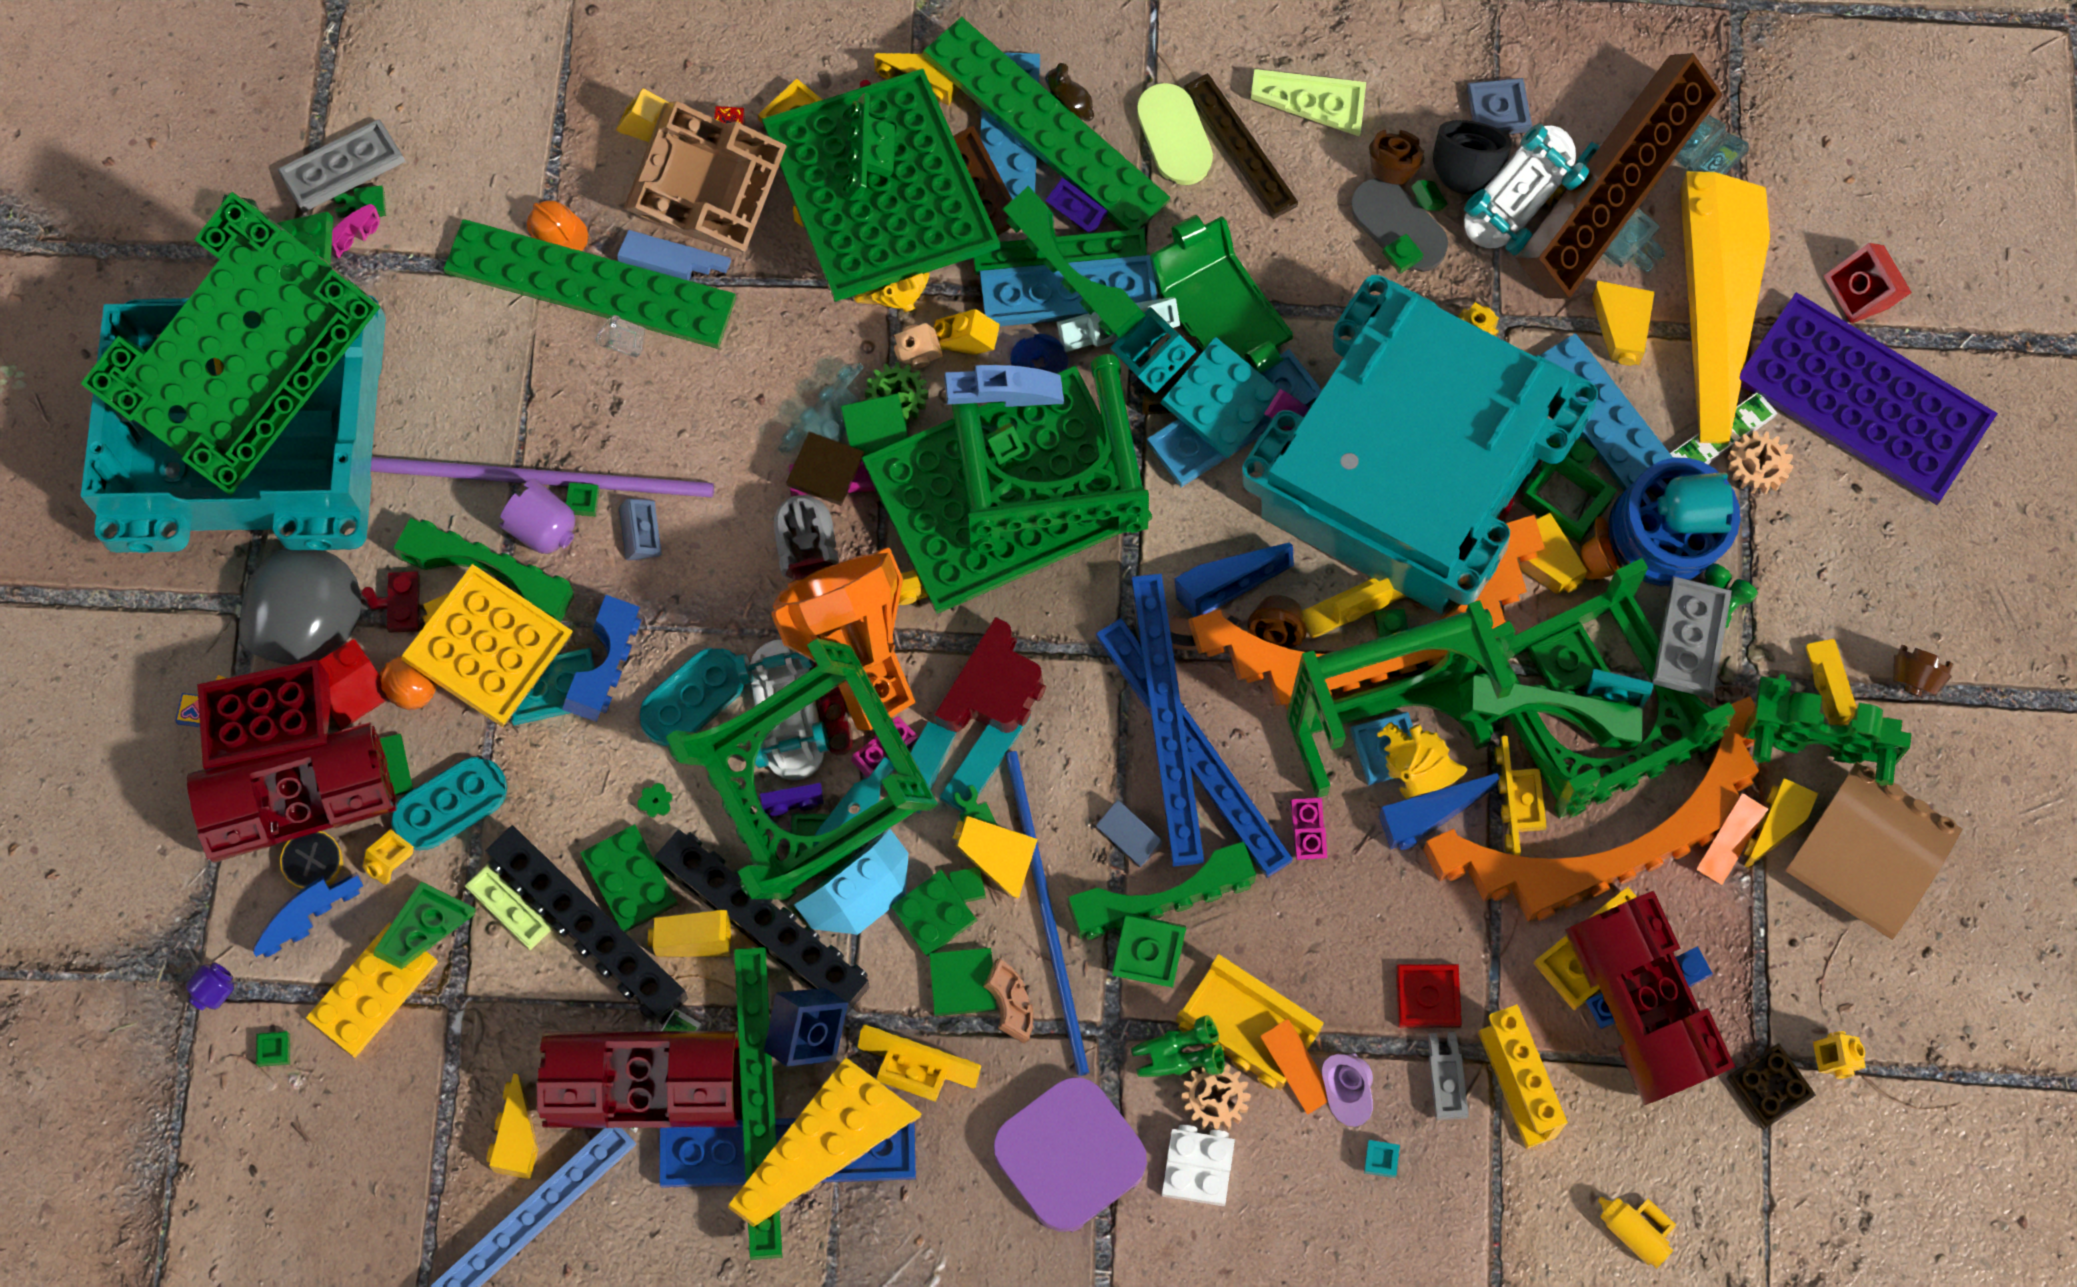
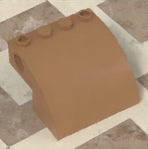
M678 101L665 102L623 209L692 238L720 247L746 252L787 145L741 123H723Z
M1856 761L1833 795L1823 814L1801 844L1786 872L1893 940L1936 877L1963 829L1953 819L1942 816L1932 810L1926 802L1915 799L1904 792L1898 784L1879 785V783L1875 782V770L1869 766H1863Z

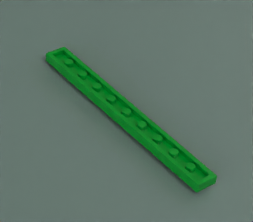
M766 947L734 949L746 1182L776 1145L772 1057L764 1052L770 1024ZM780 1210L755 1227L748 1223L750 1260L783 1258Z

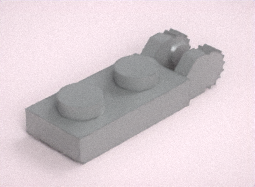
M1448 1032L1447 1046L1449 1055H1439V1039L1437 1034L1428 1033L1429 1066L1436 1121L1466 1119L1469 1113L1462 1054H1459L1456 1032Z

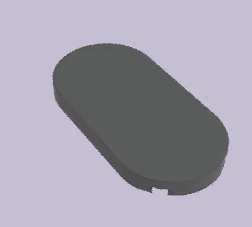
M1375 178L1367 180L1358 186L1353 194L1351 204L1353 218L1382 249L1407 233L1424 254L1423 260L1407 270L1414 271L1415 269L1425 272L1441 264L1448 248V239L1445 231L1400 185L1389 184Z

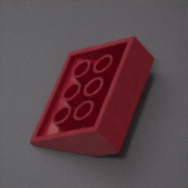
M318 659L197 684L202 764L204 769L327 744L331 707L329 675Z

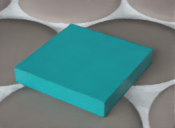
M1593 669L1583 689L1582 696H1599L1604 701L1614 703L1625 701L1631 703V706L1644 708L1652 693L1654 683Z

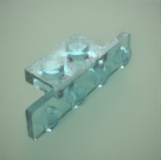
M861 363L843 366L836 374L838 378L832 386H826L819 393L818 398L820 400L815 406H809L800 415L799 419L801 422L795 428L791 427L781 437L783 442L777 449L781 453L792 451L809 431L838 442L846 432L841 405L859 402L847 389V386L864 366Z

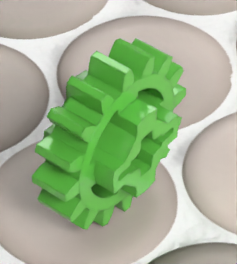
M896 362L894 369H890L887 364H884V372L881 373L879 370H874L875 379H867V386L869 388L865 389V398H877V394L882 397L899 393L906 424H909V416L911 415L919 418L918 409H926L925 400L928 399V390H925L927 388L926 379L920 380L921 372L919 370L912 374L911 365L908 364L905 369H900L899 362ZM909 383L914 387L916 394L913 389L908 387Z

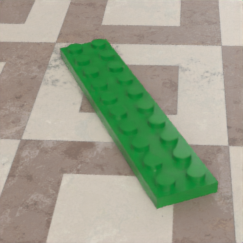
M962 16L923 51V57L1057 174L1108 211L1106 216L1122 230L1142 229L1169 203L1171 197L1079 117L1070 112L1064 104Z
M463 219L444 267L445 274L715 349H719L736 301V294L466 219Z

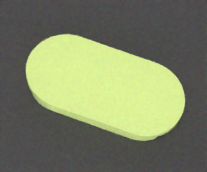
M1169 83L1156 84L1149 87L1139 98L1137 117L1158 171L1167 180L1176 181V184L1191 185L1201 181L1211 168L1213 153L1190 95L1181 87Z

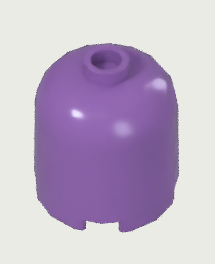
M535 479L527 481L524 486L528 489L521 496L515 493L504 507L500 515L504 522L500 523L499 527L532 550L541 554L552 553L560 547L566 548L574 538L572 533L575 526L573 510Z

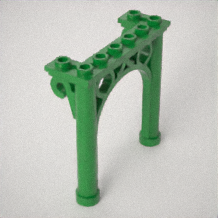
M1110 354L1101 355L1093 359L1090 364L1106 438L1105 448L1092 466L1067 479L1052 482H1032L1004 473L992 463L987 455L978 404H951L970 510L968 522L971 553H987L1000 549V532L1019 531L1033 527L1044 528L1056 524H1074L1093 519L1105 520L1118 516L1119 533H1136L1141 530H1148L1149 492L1142 487L1119 376L1121 374V367L1116 356ZM1111 458L1113 460L1115 475L1112 472L1105 470ZM988 475L998 483L993 492L990 490ZM1096 479L1107 482L1110 488L1104 491L1092 492L1086 486ZM1079 488L1080 496L1069 497L1075 494V489ZM1011 490L1024 496L1021 501L1004 503L999 499L1003 494ZM1031 495H1036V499L1042 501L1031 502Z

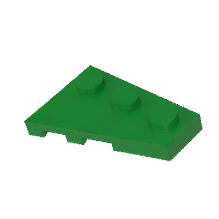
M421 881L374 949V956L402 970L473 917L476 908Z

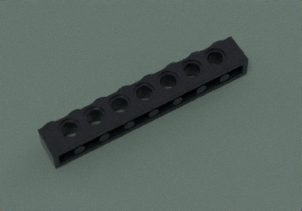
M511 825L485 850L490 859L487 864L499 876L505 873L511 879L508 884L520 896L525 893L532 899L531 907L542 917L547 914L554 921L551 924L552 927L563 938L569 935L576 942L573 944V947L585 959L590 955L597 962L594 967L604 978L608 980L612 977L618 982L617 990L627 1000L633 997L641 1005L638 1010L650 1022L655 1018L662 1025L670 1017L673 1010L678 1009L688 999L686 991L516 827ZM519 859L528 861L523 869L515 870L512 868L513 864ZM537 881H549V884L545 889H534V885ZM562 900L570 901L568 909L564 911L555 910L558 902ZM582 921L592 922L591 928L585 932L576 930L578 924ZM609 941L614 943L613 948L609 952L601 953L598 951L600 944ZM632 962L636 965L635 969L629 974L620 972V967L624 963ZM648 983L657 985V990L651 995L641 993L643 986Z
M678 829L654 856L657 865L712 910H727L732 926L760 948L766 947L767 954L811 989L826 988L847 1001V1015L870 988L869 980L867 979L868 974L857 964H853L851 967L843 960L844 955L833 945L826 947L819 941V934L811 927L806 926L803 928L796 923V916L787 908H777L771 903L773 899H751V897L747 896L740 886L741 878L737 872L739 870L735 869L732 872L724 865L726 861L713 850L708 853L701 847L703 843L693 833L688 832L685 834ZM692 858L701 860L700 865L694 869L687 868L685 864ZM714 877L725 879L720 887L715 888L708 885ZM743 895L748 898L747 903L743 906L732 904L733 899L737 896ZM767 914L772 917V920L767 925H759L755 922L757 917ZM785 933H792L796 936L795 940L790 944H782L779 941L780 937ZM809 952H815L820 957L815 963H806L803 961L804 955ZM832 971H839L844 975L836 983L826 979Z

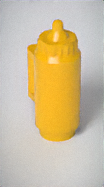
M1604 1197L1598 1198V1202L1603 1210L1600 1217L1606 1223L1607 1228L1648 1266L1652 1264L1657 1269L1674 1251L1668 1245L1670 1242L1665 1237L1677 1224L1649 1198L1637 1210L1628 1203H1624L1620 1198H1616L1614 1201L1606 1200ZM1642 1211L1664 1230L1662 1234L1640 1215Z

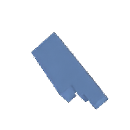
M628 230L617 255L619 262L688 281L692 271L709 275L711 269L727 273L731 263V258L631 230Z

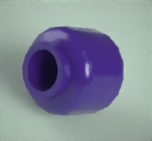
M215 962L212 965H201L186 984V989L190 994L189 1002L202 1011L206 1007L214 1010L220 1008L234 990L233 975L226 968Z

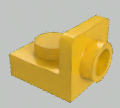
M390 829L366 849L363 869L371 878L377 879L383 885H386L390 882L392 871L413 854L414 846Z

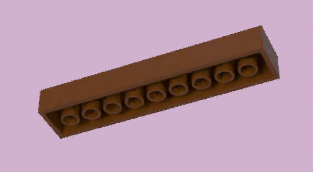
M1694 53L1668 56L1587 163L1586 167L1589 169V173L1585 180L1575 189L1565 192L1517 255V261L1546 298L1570 299L1722 96L1721 91Z

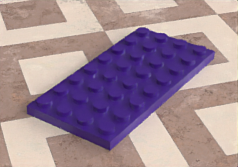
M1797 292L1740 373L1742 387L1753 394L1758 393L1762 395L1771 405L1935 505L1939 504L1998 414Z

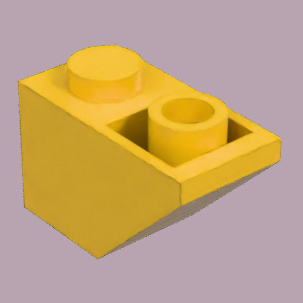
M977 309L937 319L933 328L936 330L941 349L977 355L995 349L1000 324Z

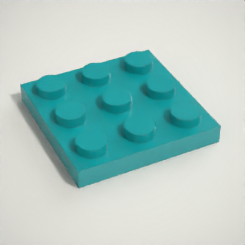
M1215 337L1160 403L1229 459L1265 416V411L1280 389Z

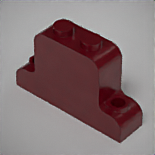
M997 617L994 618L934 716L937 725L949 731L958 732L965 728L971 719H974L986 726L990 725L1001 732L1010 733L1016 730L1019 725L1024 726L1031 715L1030 708L1034 701L1038 702L1041 700L1045 693L1046 685L1043 682L1040 666L1036 662L1013 651L1017 638L1012 636L1011 627L1007 622Z

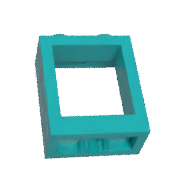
M1150 306L1144 312L1146 316L1121 339H1118L1110 349L1138 378L1156 393L1196 350ZM1168 333L1171 337L1140 368L1137 363ZM1173 365V368L1168 370L1169 366Z

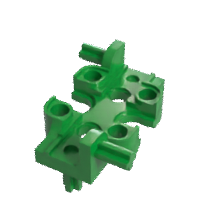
M1779 674L1777 679L1760 677L1756 706L1745 723L1743 737L1754 740L1752 759L1757 760L1756 762L1758 763L1770 762L1772 745L1778 750L1797 754L1798 751H1803L1807 745L1822 744L1831 747L1829 756L1834 757L1833 761L1855 764L1856 761L1858 763L1864 761L1877 763L1875 782L1881 786L1886 784L1893 785L1895 766L1910 749L1912 733L1901 731L1902 720L1883 717V710L1880 707L1859 702L1854 717L1848 725L1824 723V714H1820L1822 695L1800 692L1790 696L1789 688L1791 681L1785 680L1786 675Z

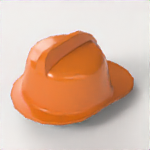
M547 200L539 204L536 202L533 204V210L529 214L526 223L528 232L533 238L583 251L587 245L589 235L587 227L580 218L565 205L556 201Z
M1601 516L1596 517L1595 520L1596 535L1581 547L1580 560L1587 570L1585 578L1588 580L1613 576L1615 571L1619 569L1618 559L1614 555L1609 541L1608 524Z

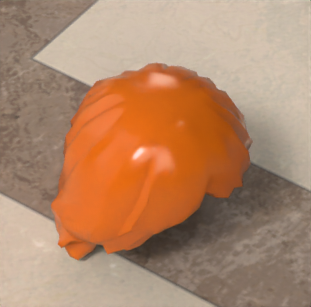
M402 656L385 663L384 668L379 673L381 676V688L392 703L406 710H416L430 702L435 694L437 683L402 661Z

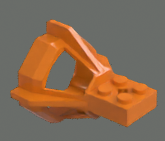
M882 548L873 554L860 555L818 570L802 580H794L788 583V588L779 593L772 605L774 610L771 616L784 646L816 662L807 644L818 638L816 635H819L823 640L850 645L873 686H876L875 690L890 717L916 703L894 652L893 631L903 578L890 548ZM846 680L839 685V688L857 730L873 729Z

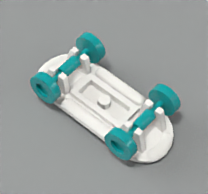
M1541 123L1531 127L1521 139V146L1484 189L1476 192L1468 200L1464 207L1466 212L1464 227L1472 242L1485 248H1499L1506 245L1507 251L1513 256L1518 255L1533 236L1527 228L1523 227L1531 220L1558 186L1562 183L1568 190H1573L1585 180L1589 169L1582 162L1574 165L1576 152L1573 140L1560 127L1552 125L1543 126Z
M782 639L765 643L752 656L751 662L746 653L736 655L735 657L741 683L743 685L751 683L755 706L814 667V661L784 646ZM816 700L781 722L768 734L756 757L755 763L758 768L769 766L775 774L791 781L803 780L818 770L823 761L824 753L830 750V742L823 721L819 719Z

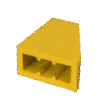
M642 88L626 106L616 131L649 142L665 102H669Z
M1597 281L1592 293V301L1610 360L1618 361L1626 366L1640 365L1645 353L1654 291Z
M1548 513L1536 519L1545 549L1537 551V558L1520 563L1519 557H1517L1519 567L1523 572L1558 595L1564 591L1571 593L1583 585L1587 570L1551 513Z
M969 816L964 817L963 822L957 821L952 838L957 839L955 846L1010 897L1019 898L1038 839Z
M727 910L654 918V928L648 929V947H653L655 956L730 957L731 924Z

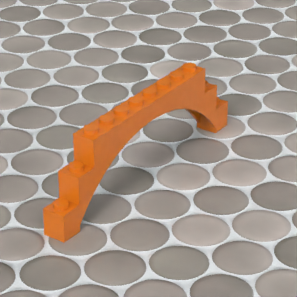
M1535 514L1505 523L1510 529L1508 549L1494 575L1474 601L1481 600L1484 610L1488 609L1493 619L1492 629L1506 623L1499 601L1501 600L1502 605L1520 601V594L1527 592L1517 557H1519L1521 563L1537 558L1536 552L1545 549ZM1457 603L1438 620L1464 613L1468 605ZM1221 609L1188 619L1198 654L1206 652L1208 657L1224 653V646H1227L1237 680L1246 678V682L1251 683L1264 679L1263 672H1266L1276 706L1285 704L1286 709H1288L1301 655L1306 652L1288 649L1264 641L1242 630L1225 619ZM1440 649L1417 651L1327 678L1325 681L1332 696L1331 690L1342 687L1343 692L1361 687L1359 681L1370 678L1371 683L1388 679V672L1399 669L1401 675L1417 670L1416 664L1427 661L1428 666L1437 664L1445 657L1444 655L1448 651Z
M1748 696L1731 704L1736 713L1729 722L1731 725L1724 730V736L1717 742L1718 745L1702 782L1677 812L1654 830L1628 844L1605 852L1582 857L1548 859L1529 858L1489 849L1458 836L1455 829H1451L1427 840L1423 848L1439 882L1447 878L1450 881H1454L1466 874L1465 870H1467L1483 901L1491 898L1494 901L1501 900L1511 893L1510 890H1512L1527 921L1529 922L1535 918L1538 921H1543L1555 914L1554 910L1562 906H1565L1566 909L1572 908L1583 901L1582 897L1590 893L1593 896H1598L1609 890V885L1617 881L1620 884L1627 883L1637 876V872L1645 868L1647 872L1653 871L1664 864L1663 860L1673 856L1676 860L1691 852L1690 848L1698 844L1701 847L1712 844L1740 798L1737 791L1751 786L1754 783L1752 780L1759 771L1747 748L1754 746V740L1743 738L1745 723L1756 706L1752 698Z

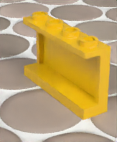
M1220 954L1217 955L1211 965V969L1183 1010L1179 1011L1176 1022L1180 1024L1178 1026L1179 1029L1185 1032L1194 1028L1196 1019L1209 1015L1217 1027L1219 1040L1215 1043L1205 1044V1046L1209 1047L1220 1044L1223 1053L1232 1059L1231 1063L1243 1072L1248 1070L1259 1076L1257 1080L1262 1085L1272 1090L1275 1087L1280 1091L1287 1080L1260 1036L1286 1019H1289L1308 1051L1324 1022Z
M1518 1004L1491 1013L1489 1015L1491 1026L1479 1030L1478 1034L1526 1149L1556 1139L1568 1121Z

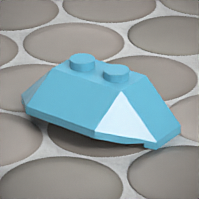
M888 829L793 905L812 929L858 935L891 909L894 903L906 895L909 853L892 830Z

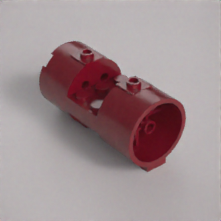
M371 722L329 733L326 745L188 773L187 790L190 806L197 827V835L207 860L210 859L213 863L272 847L277 843L397 811V800L387 767V759L378 733Z
M1654 890L1565 929L1567 938L1590 988L1599 985L1603 998L1616 1022L1617 1029L1622 1035L1625 1043L1617 1047L1644 1105L1683 1091L1735 1067L1709 1008L1699 1009L1673 952L1681 948Z
M545 1031L542 1035L540 1053L545 1054L544 1057H541L540 1068H538L537 1113H539L540 1118H546L545 1121H542L543 1128L737 1127L740 1101V1054L737 1031Z

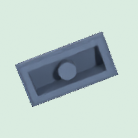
M627 498L619 507L625 559L639 560L661 556L655 501Z
M1119 800L1112 805L1096 825L1108 839L1140 868L1162 846V840Z

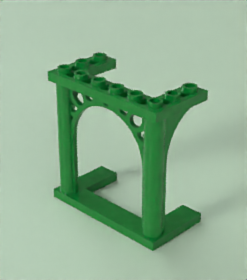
M1643 558L1617 569L1605 593L1515 636V629L1510 621L1493 628L1492 631L1495 638L1499 637L1504 647V655L1502 656L1506 666L1510 665L1507 660L1526 652L1528 646L1579 622L1585 624L1610 612L1652 682L1660 640L1634 599L1648 570V566ZM1477 664L1474 671L1475 674L1483 672V674L1488 675L1487 671ZM1514 673V675H1515V680L1520 683V681L1518 680L1516 674ZM1653 684L1657 696L1658 711L1651 734L1633 751L1622 756L1607 759L1582 756L1564 747L1548 731L1538 712L1514 713L1508 715L1536 766L1538 769L1540 768V773L1557 800L1553 809L1560 819L1566 815L1573 818L1586 810L1585 806L1593 802L1597 805L1602 804L1612 798V793L1620 789L1623 792L1629 791L1639 784L1638 780L1646 776L1649 779H1653L1665 772V767L1673 763L1675 766H1680L1692 758L1691 755L1698 751L1704 754L1714 749L1718 745L1717 741L1724 736V730L1731 725L1729 722L1736 713L1730 702L1718 708H1712L1694 694ZM1670 709L1672 717L1676 715L1677 719L1666 718L1665 711ZM1673 726L1680 731L1681 738L1678 740L1667 739L1662 735L1661 728ZM1654 742H1659L1663 745L1657 747L1656 751L1651 748V744ZM1634 757L1636 762L1630 763L1628 758ZM1565 759H1571L1574 762L1570 773L1566 769L1569 765L1564 762ZM1588 765L1592 768L1577 776L1578 769L1581 766ZM1609 767L1611 774L1607 771L1602 778L1600 776V768Z
M1481 600L1469 603L1464 613L1316 657L1314 650L1302 653L1286 717L1316 798L1327 796L1331 785L1312 734L1324 731L1330 749H1336L1343 746L1346 738L1342 725L1407 706H1422L1436 709L1449 715L1465 728L1471 736L1476 750L1488 746L1491 735H1493L1491 724L1487 725L1460 719L1462 685L1473 676L1477 664L1487 671L1497 699L1509 696L1516 680L1512 667L1510 665L1506 666L1502 656L1504 655L1502 641L1499 637L1495 638L1492 631L1493 619L1488 609L1484 610ZM1430 649L1448 651L1439 663L1424 673L1332 700L1325 681L1327 678L1417 651Z
M817 638L807 644L818 665L750 710L721 725L699 733L675 730L666 736L670 744L668 749L674 760L681 764L706 767L709 773V783L721 795L723 799L722 807L737 825L736 833L739 839L744 844H747L751 852L750 859L753 865H747L737 872L741 878L740 886L751 899H789L797 894L795 889L797 886L918 810L929 811L939 805L850 645ZM847 680L898 775L890 774L881 780L888 793L887 797L838 828L817 836H801L790 833L779 827L769 818L758 800L754 785V767L758 751L765 738L777 725ZM749 741L751 742L750 751L738 748L741 744L746 746ZM732 755L742 756L746 761L745 769L738 772L732 770L728 764L729 758ZM736 778H744L746 782L744 789L741 788L742 785ZM753 806H756L757 808L756 813H754L752 809ZM767 829H770L774 834L771 841L769 835L765 833ZM786 838L790 843V852L788 857L781 861L777 856L776 850L778 843ZM801 842L807 846V849L804 851H799L798 844Z

